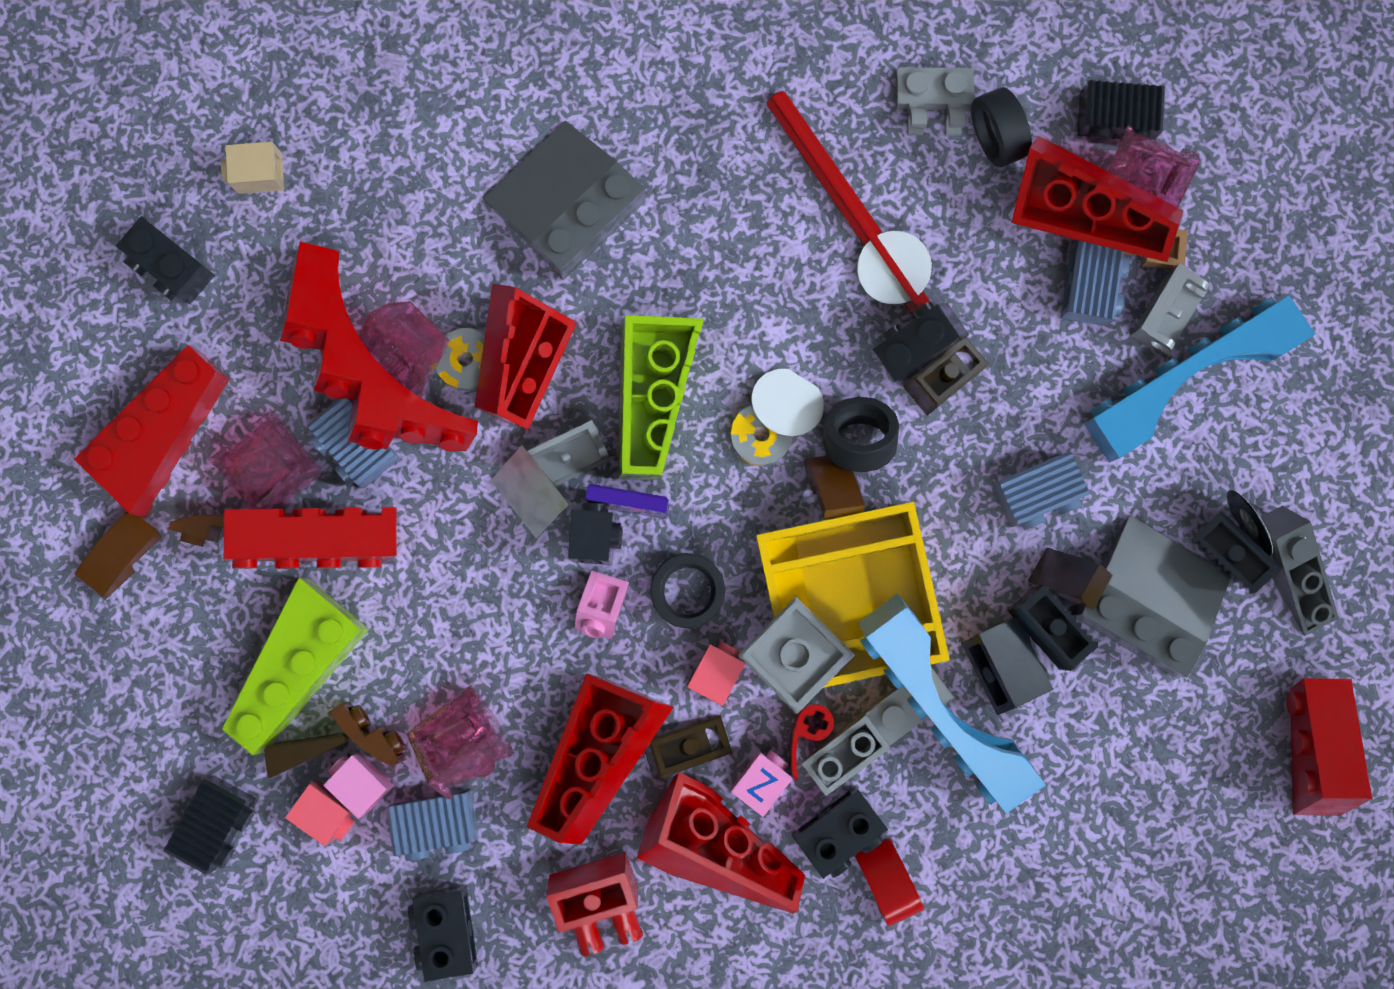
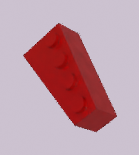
M1037 136L1029 149L1011 223L1168 262L1184 210Z
M187 345L74 460L130 515L146 518L161 489H164L172 476L171 473L182 454L186 453L192 443L191 440L200 424L204 423L230 379L202 352Z
M381 507V513H367V510L362 508L334 510V513H326L325 509L319 508L294 509L293 513H284L283 509L224 510L223 562H232V569H257L258 561H275V569L300 568V561H316V568L319 569L341 568V561H357V568H382V561H388L397 556V507Z
M586 673L526 827L558 843L583 844L674 706L609 679Z

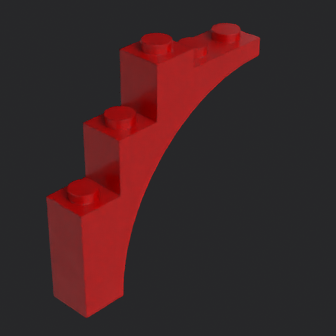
M300 241L293 261L280 341L291 343L300 349L313 348L320 350L313 391L325 393V395L334 399H353L347 441L358 443L366 449L376 450L380 448L388 449L393 437H398L404 442L411 444L427 443L440 446V448L449 452H466L477 435L478 421L456 415L420 398L400 384L376 361L360 340L343 302L338 270L340 251Z

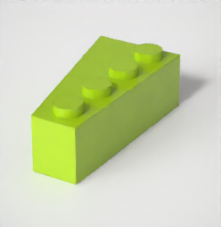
M624 316L621 323L618 479L657 480L662 475L678 411L685 392L689 370L692 366L696 344L703 325V318Z
M299 577L222 729L250 754L264 753L266 746L274 743L370 629L311 579Z

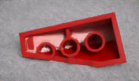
M678 772L646 824L636 858L670 875L792 914L798 912L806 875L772 843H764L748 828L750 823L742 815L736 817L721 803L723 798L714 789Z

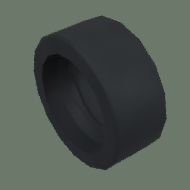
M1000 87L974 98L971 104L972 123L978 141L988 160L996 167H1004L1027 157L1032 145L1031 131L1026 114L1014 93L1006 87Z
M868 397L848 398L833 405L826 414L824 422L823 445L826 455L835 465L854 472L875 471L887 465L897 451L900 424L896 413L887 404ZM866 424L879 429L884 434V438L874 444L856 445L843 440L838 435V432L848 425Z
M683 553L670 557L658 567L652 577L650 594L653 607L663 620L675 627L691 629L703 626L716 617L724 604L726 588L721 572L712 561L702 555ZM683 568H693L704 573L711 586V597L706 607L698 613L690 615L680 614L673 610L667 603L664 594L665 584L670 575Z

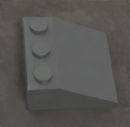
M564 121L491 190L483 200L564 280L646 202L645 188L614 158L567 121Z
M1128 515L1100 563L1113 575L1093 610L1077 604L1071 616L1076 617L1079 621L1170 676L1187 678L1207 644L1231 578H1227V573L1221 572L1220 568L1135 517Z

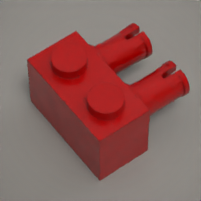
M626 851L549 875L546 898L558 932L561 933L573 929L581 956H590V947H592L594 954L604 949L605 944L601 939L596 924L600 920L612 918L618 936L617 939L621 945L629 944L627 937L629 933L632 942H636L643 937V931L640 928L634 911L638 909V885Z

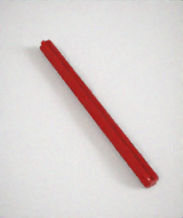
M780 91L772 95L767 101V107L863 246L865 247L871 241L911 300L904 303L910 314L930 302L924 291L917 295L881 243L877 235L883 233L787 93Z

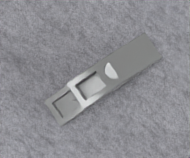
M931 667L932 680L937 694L945 705L954 696ZM905 686L899 690L894 687L846 724L801 763L825 796H828L891 748L890 745L929 717L927 715L921 719L907 700L912 695Z

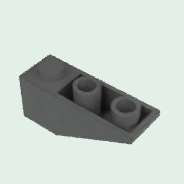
M1283 505L1261 516L1260 518L1269 533L1273 546V552L1270 557L1282 567L1272 579L1302 634L1306 636L1339 619L1311 521Z

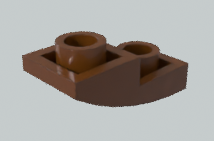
M828 456L804 459L813 495L817 494L823 519L863 513L865 504L853 471H848L835 465Z
M126 511L95 544L74 574L80 581L106 600L135 573L132 565L161 539L160 533L141 517L130 515Z
M224 515L185 517L171 521L168 529L180 532V541L203 547L205 540L218 543L222 528H224Z
M351 701L345 702L329 711L345 734L371 756L392 767L406 760L402 753L406 750V746L400 735L394 729L388 731L386 726L379 727L370 733L367 727L371 725V721L359 704L354 707Z

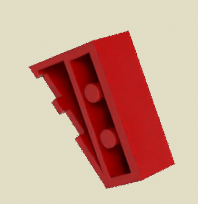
M492 283L475 408L502 422L528 430L577 322L516 287Z
M1303 678L1290 688L1286 698V706L1291 719L1293 815L1341 816L1373 799L1352 679Z

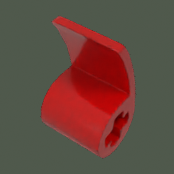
M806 704L796 714L789 743V767L792 778L798 781L796 757L798 737L801 736L809 740L819 741L829 736L833 730V715L829 709L820 704ZM816 710L820 711L821 715L819 718L824 720L823 727H815L813 732H808L809 725L804 723V718L806 715L813 716Z
M891 839L883 840L879 846L868 853H864L862 850L855 855L887 927L893 926L925 910Z

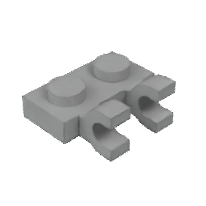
M897 67L896 110H907L908 136H923V127L927 126V110H945L946 136H961L962 128H965L966 125L965 110H971V104L974 100V68Z

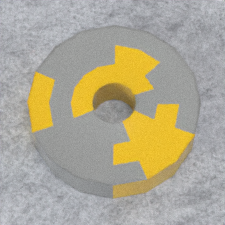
M459 328L448 332L440 339L434 353V365L438 375L448 386L461 391L477 389L485 338L484 333L473 328ZM464 353H469L473 356L472 362L467 366L459 364V358Z
M749 405L740 411L732 423L730 434L732 447L742 460L751 465L766 466L774 464L785 456L791 446L792 436L781 435L767 428L756 416L753 405ZM758 428L766 429L769 438L763 442L756 440L754 436L755 430Z

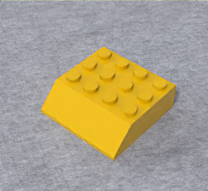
M914 502L756 535L773 617L775 618L797 597L854 654L852 659L823 688L885 675L884 669L888 667L887 663L881 656L874 660L861 644L860 639L865 635L858 622L897 593L931 637L930 665L950 661Z

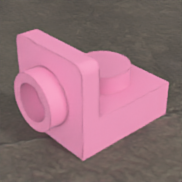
M591 571L577 608L574 627L591 638L599 639L604 637L612 639L629 582Z

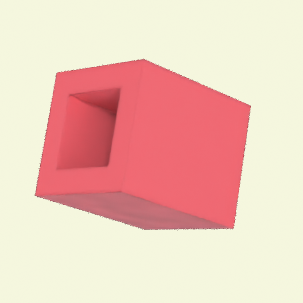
M720 641L717 648L709 644L687 687L723 706L745 665L744 662L738 659L741 651Z
M320 781L310 783L285 817L323 846L330 844L335 839L341 842L355 824V821L350 818L352 813Z

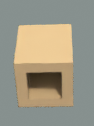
M273 142L225 145L226 159L221 160L222 177L238 194L284 190L282 153Z

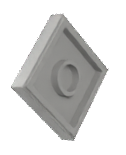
M795 597L738 656L798 714L852 659L854 654Z

